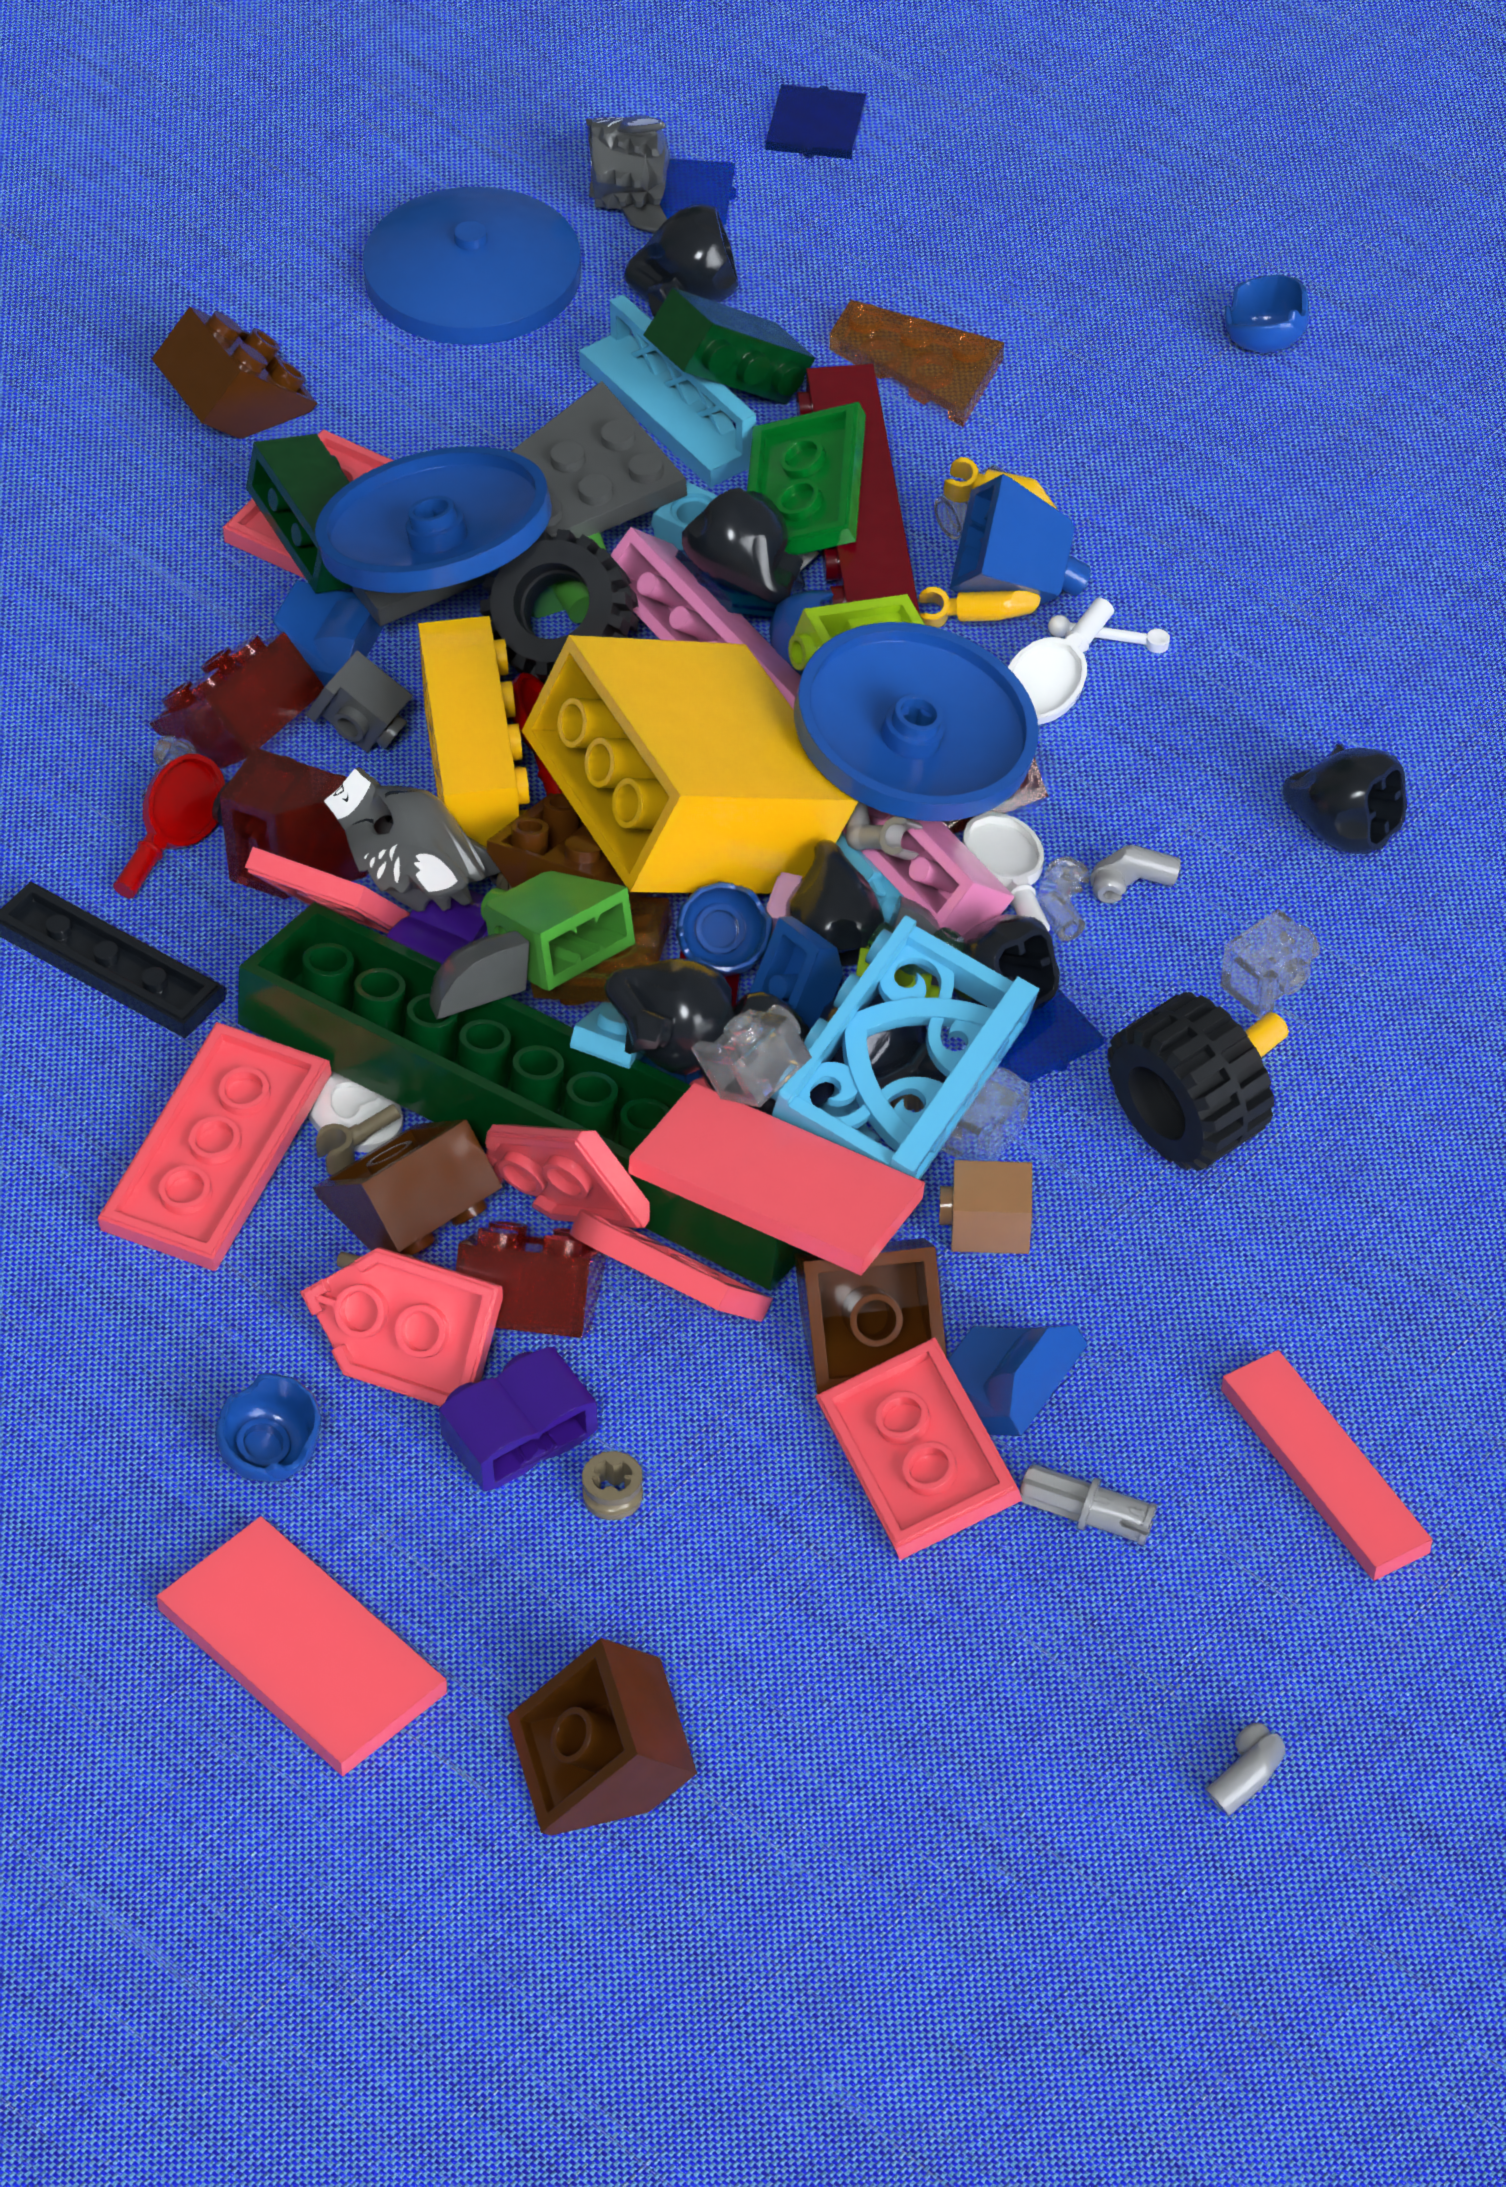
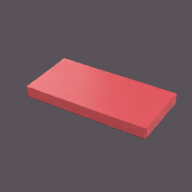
M216 1022L98 1216L100 1230L216 1272L332 1074L330 1061Z
M695 1082L630 1155L628 1173L860 1276L863 1275L923 1199L925 1186L924 1181Z
M262 1516L156 1596L158 1610L342 1777L447 1693L445 1677Z

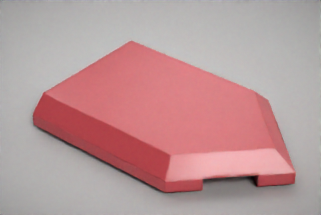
M493 1124L488 1130L485 1144H487L485 1155L500 1183L502 1184L506 1180L520 1192L536 1197L532 1207L550 1219L574 1222L580 1209H584L598 1214L614 1226L645 1228L650 1221V1202L597 1131L516 1124Z
M382 1247L370 1251L350 1265L300 1291L312 1316H317L333 1347L331 1352L343 1375L440 1407L445 1403L451 1392L459 1386L481 1381L503 1300V1290L500 1285Z

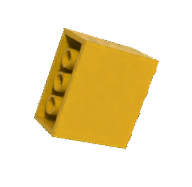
M569 635L522 729V733L625 886L628 887L629 892L694 893L699 887L716 882H727L749 888L755 894H771L777 876H780L781 872L800 875L802 879L806 876L813 864L814 848L817 843L822 840H832L836 844L859 802L832 784L809 759L797 735L792 707L746 644Z

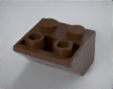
M189 306L152 357L153 362L201 423L239 439L310 413L317 405V402L303 386L306 378L298 369L280 358L277 354L280 346L273 338L257 328H253L250 333L242 330L231 318L218 311H214L211 316Z
M548 794L487 840L486 852L512 888L548 871L625 886L564 794ZM628 890L630 908H633L651 892H629Z

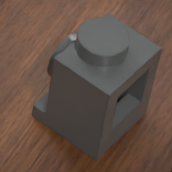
M357 650L324 687L305 715L313 722L320 716H323L342 737L353 741L368 753L375 743L386 749L404 728L407 721L399 714L413 695Z

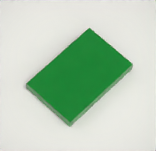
M859 402L753 427L747 491L765 494L781 512L786 521L788 542L785 551L789 554L800 555L856 542L866 414Z

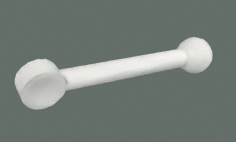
M1057 615L1050 619L1048 629L1054 637L1061 638L1065 636L1067 631H1071L1076 623L1070 622L1063 615ZM1102 627L1095 636V638L1146 645V648L1153 653L1165 652L1170 642V635L1162 629H1152L1147 634Z

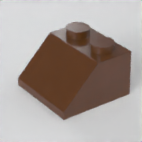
M467 1119L415 1124L320 1182L313 1189L317 1197L370 1251L382 1247L400 1254L413 1255L435 1241L432 1231L443 1224L451 1221L453 1225H458L483 1212L487 1208L484 1199L501 1189L502 1185Z
M925 1238L888 1242L862 1276L808 1252L794 1253L801 1321L817 1394L934 1337L947 1358L936 1248Z
M603 1638L597 1640L507 1716L540 1831L543 1834L553 1836L648 1813L697 1774L661 1659Z

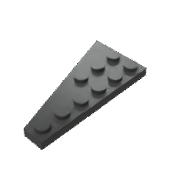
M603 381L511 451L535 463L546 478L552 512L545 530L551 537H556L558 529L570 530L577 538H580L582 534L588 537L687 496L686 478ZM496 569L456 585L421 592L386 593L363 590L353 587V592L381 627L484 582L486 575L495 578L499 570Z

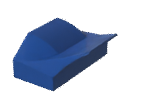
M300 580L295 581L273 618V623L281 632L290 650L292 679L323 687L329 683L357 650L367 657L385 626H379L353 591L335 590L315 593L309 583Z
M793 916L779 917L749 993L760 991L775 995L788 1003L802 1017L811 1030L819 1019L823 1008L834 999L843 976L837 947Z
M1077 1325L1013 1329L973 1326L948 1358V1361L988 1434L1022 1436L1088 1344Z

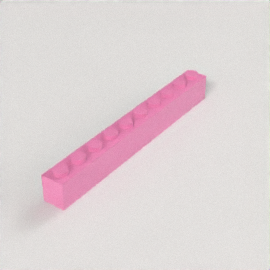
M630 527L611 553V557L625 571L632 582L629 586L636 593L639 606L633 608V612L660 640L746 644L794 710L795 696L801 676L740 613L730 612L715 594L721 598H726L719 591L713 589L714 594L710 590L709 586L706 585H709L710 582L703 575L698 576L685 562L689 560L673 544ZM868 806L870 825H884L888 819L894 817V815ZM913 820L919 822L923 828L908 829L901 838V847L903 849L919 854V856L912 860H904L886 854L882 849L860 850L905 898L916 901L928 909L937 920L944 934L956 938H961L978 924L1000 916L1014 898L1010 891L942 821ZM845 825L843 832L846 834L847 829Z

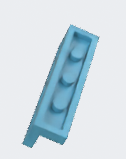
M622 294L610 300L611 335L579 350L580 368L597 384L603 381L627 411L710 488L749 469L753 427L756 426V413L723 384L683 372L643 336L652 320L625 295ZM731 420H733L736 423V429L734 428Z

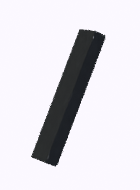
M31 881L0 909L1 938L183 1038H186L224 1001L223 985Z

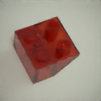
M285 632L264 641L256 634L241 643L233 651L226 647L208 659L200 667L205 675L194 684L190 680L186 681L167 694L161 701L166 709L149 724L157 734L193 754H200L210 758L221 769L249 758L314 701L325 686Z
M255 747L220 794L230 881L282 899L292 897L248 872L245 865L252 847L349 881L367 877L369 874L368 870L359 872L345 830L324 802L327 797L342 785L347 777Z
M489 1221L488 1228H478L477 1232L458 1244L456 1272L502 1286L503 1300L495 1328L583 1338L592 1329L607 1255L569 1234L571 1229L555 1228L553 1229V1235L540 1237L527 1235L528 1225L509 1221Z

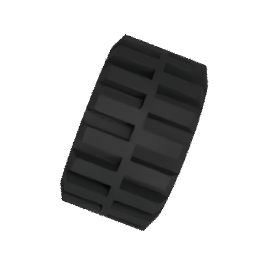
M558 529L556 537H551L544 530L537 541L526 551L499 567L496 578L486 575L482 588L489 594V598L480 600V613L483 616H490L493 639H505L508 663L519 673L532 674L544 684L569 635L627 638L629 631L637 632L639 619L633 613V608L639 606L637 595L629 586L632 583L629 577L604 548H600L593 539L583 534L580 538H577L570 530ZM577 581L584 583L589 592V607L582 623L573 632L560 638L544 639L537 637L531 627V613L539 595L549 586L558 582Z
M1192 992L1176 994L1122 1029L1111 1039L1112 1046L1108 1048L1107 1059L1110 1064L1108 1071L1119 1103L1142 1138L1151 1147L1155 1148L1163 1158L1169 1162L1174 1161L1180 1168L1187 1170L1194 1168L1196 1171L1205 1169L1266 1128L1265 1125L1271 1122L1273 1117L1271 1108L1274 1106V1095L1269 1086L1271 1081L1268 1071L1262 1063V1058L1243 1028L1232 1019L1228 1012L1221 1006L1216 1007L1210 999L1202 995L1196 997Z

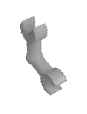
M858 802L846 824V842L854 850L882 849L886 854L904 860H912L919 856V854L903 849L901 847V838L908 829H922L923 826L919 822L898 816L891 817L884 825H870L868 806Z

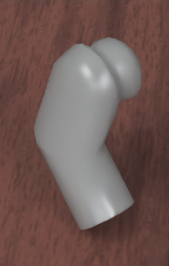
M1126 845L1098 862L1093 868L1090 882L1093 886L1094 896L1104 903H1115L1122 899V894L1126 892V887L1139 878L1172 887L1178 878L1181 860L1179 857L1141 846Z
M1251 1723L1238 1734L1235 1746L1241 1757L1204 1789L1210 1799L1228 1817L1266 1784L1284 1758L1285 1745L1282 1738L1277 1733L1271 1734L1269 1729L1262 1723Z

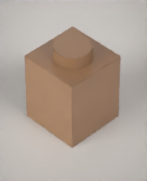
M954 1160L953 1186H940L939 1225H952L951 1252L1029 1254L1032 1222V1162Z

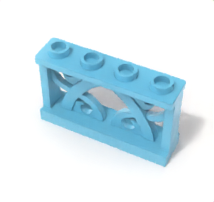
M905 915L893 933L883 929L876 937L865 959V962L870 964L861 977L854 973L849 975L839 990L833 1004L838 1010L829 1022L823 1018H819L801 1048V1051L806 1055L797 1067L790 1063L783 1067L770 1089L769 1097L776 1101L772 1113L773 1117L920 1180L1027 1024L1039 988L1018 976L1014 982L917 927V921ZM914 964L936 977L939 984L938 998H925L926 984L918 973L915 976L916 985L910 988L899 986L894 978L896 970L902 966ZM953 989H958L985 1006L951 999ZM878 994L885 1001L884 1003L868 1007ZM929 1025L926 1033L927 1051L937 1069L947 1077L945 1082L942 1083L926 1077H906L893 1081L881 1089L871 1066L867 1037L895 1028ZM941 1027H951L947 1040L952 1037L961 1038L965 1042L966 1047L960 1051L946 1049L941 1042ZM842 1046L844 1064L830 1062ZM820 1083H832L838 1088L839 1093L834 1097L828 1098L827 1105L842 1107L849 1105L856 1099L860 1108L849 1115L834 1117L812 1104L810 1092ZM912 1094L917 1096L924 1105L921 1111L911 1112L905 1108L904 1099L900 1100L894 1109L890 1102L900 1096ZM868 1121L878 1135L895 1152L856 1129Z

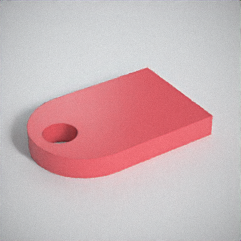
M580 1209L569 1232L571 1236L597 1251L718 1311L762 1322L773 1298L628 1227L614 1226L607 1222L605 1218L593 1212Z

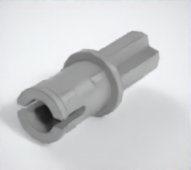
M1036 1464L1029 1466L1020 1487L1022 1502L1077 1521V1529L1084 1531L1088 1525L1138 1542L1137 1544L1142 1546L1145 1545L1153 1524L1152 1519L1155 1517L1158 1504L1154 1502L1148 1503L1101 1487V1479L1094 1477L1092 1483Z

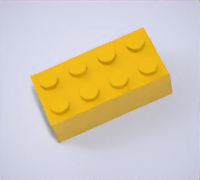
M490 616L418 623L424 710L437 797L444 802L464 833L487 848L488 839L528 810H519V805L530 803L526 767H514L513 762L522 760L519 724H507L506 719L515 717L512 681L500 682V676L508 675L505 639H493Z

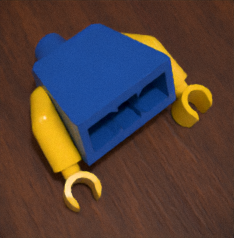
M960 457L952 462L950 475L967 481L960 482L954 479H946L944 481L943 493L947 499L953 502L962 503L969 500L950 589L958 592L957 598H949L945 591L934 586L924 589L919 595L918 602L926 604L936 603L942 609L936 614L921 613L920 617L925 625L940 628L946 623L948 616H957L960 622L999 621L1032 614L1038 606L1057 598L1061 591L1077 596L1085 589L1090 578V566L1069 556L1075 530L1074 524L1070 518L1057 510V507L1037 480L1031 477L989 469L985 474L978 473L977 465L971 459Z

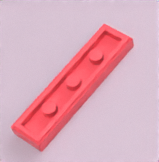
M1279 1350L1223 1376L1221 1391L1373 1581L1430 1553L1433 1539Z

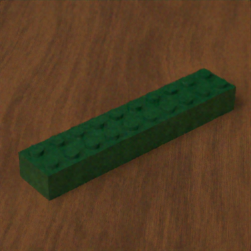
M316 902L308 906L239 966L238 1024L271 1041L329 1060L331 1071L433 1122L467 1119L479 1144L485 1148L487 1145L485 1144L487 1132L493 1124L595 1130L628 1173L630 1155L691 1087V1085L638 1059H635L631 1068L628 1069L570 1048L574 1028L509 996L437 1020L429 1005L433 977L441 967V963ZM629 1174L650 1202V1221L646 1225V1229L770 1291L795 1266L794 1253L806 1252Z

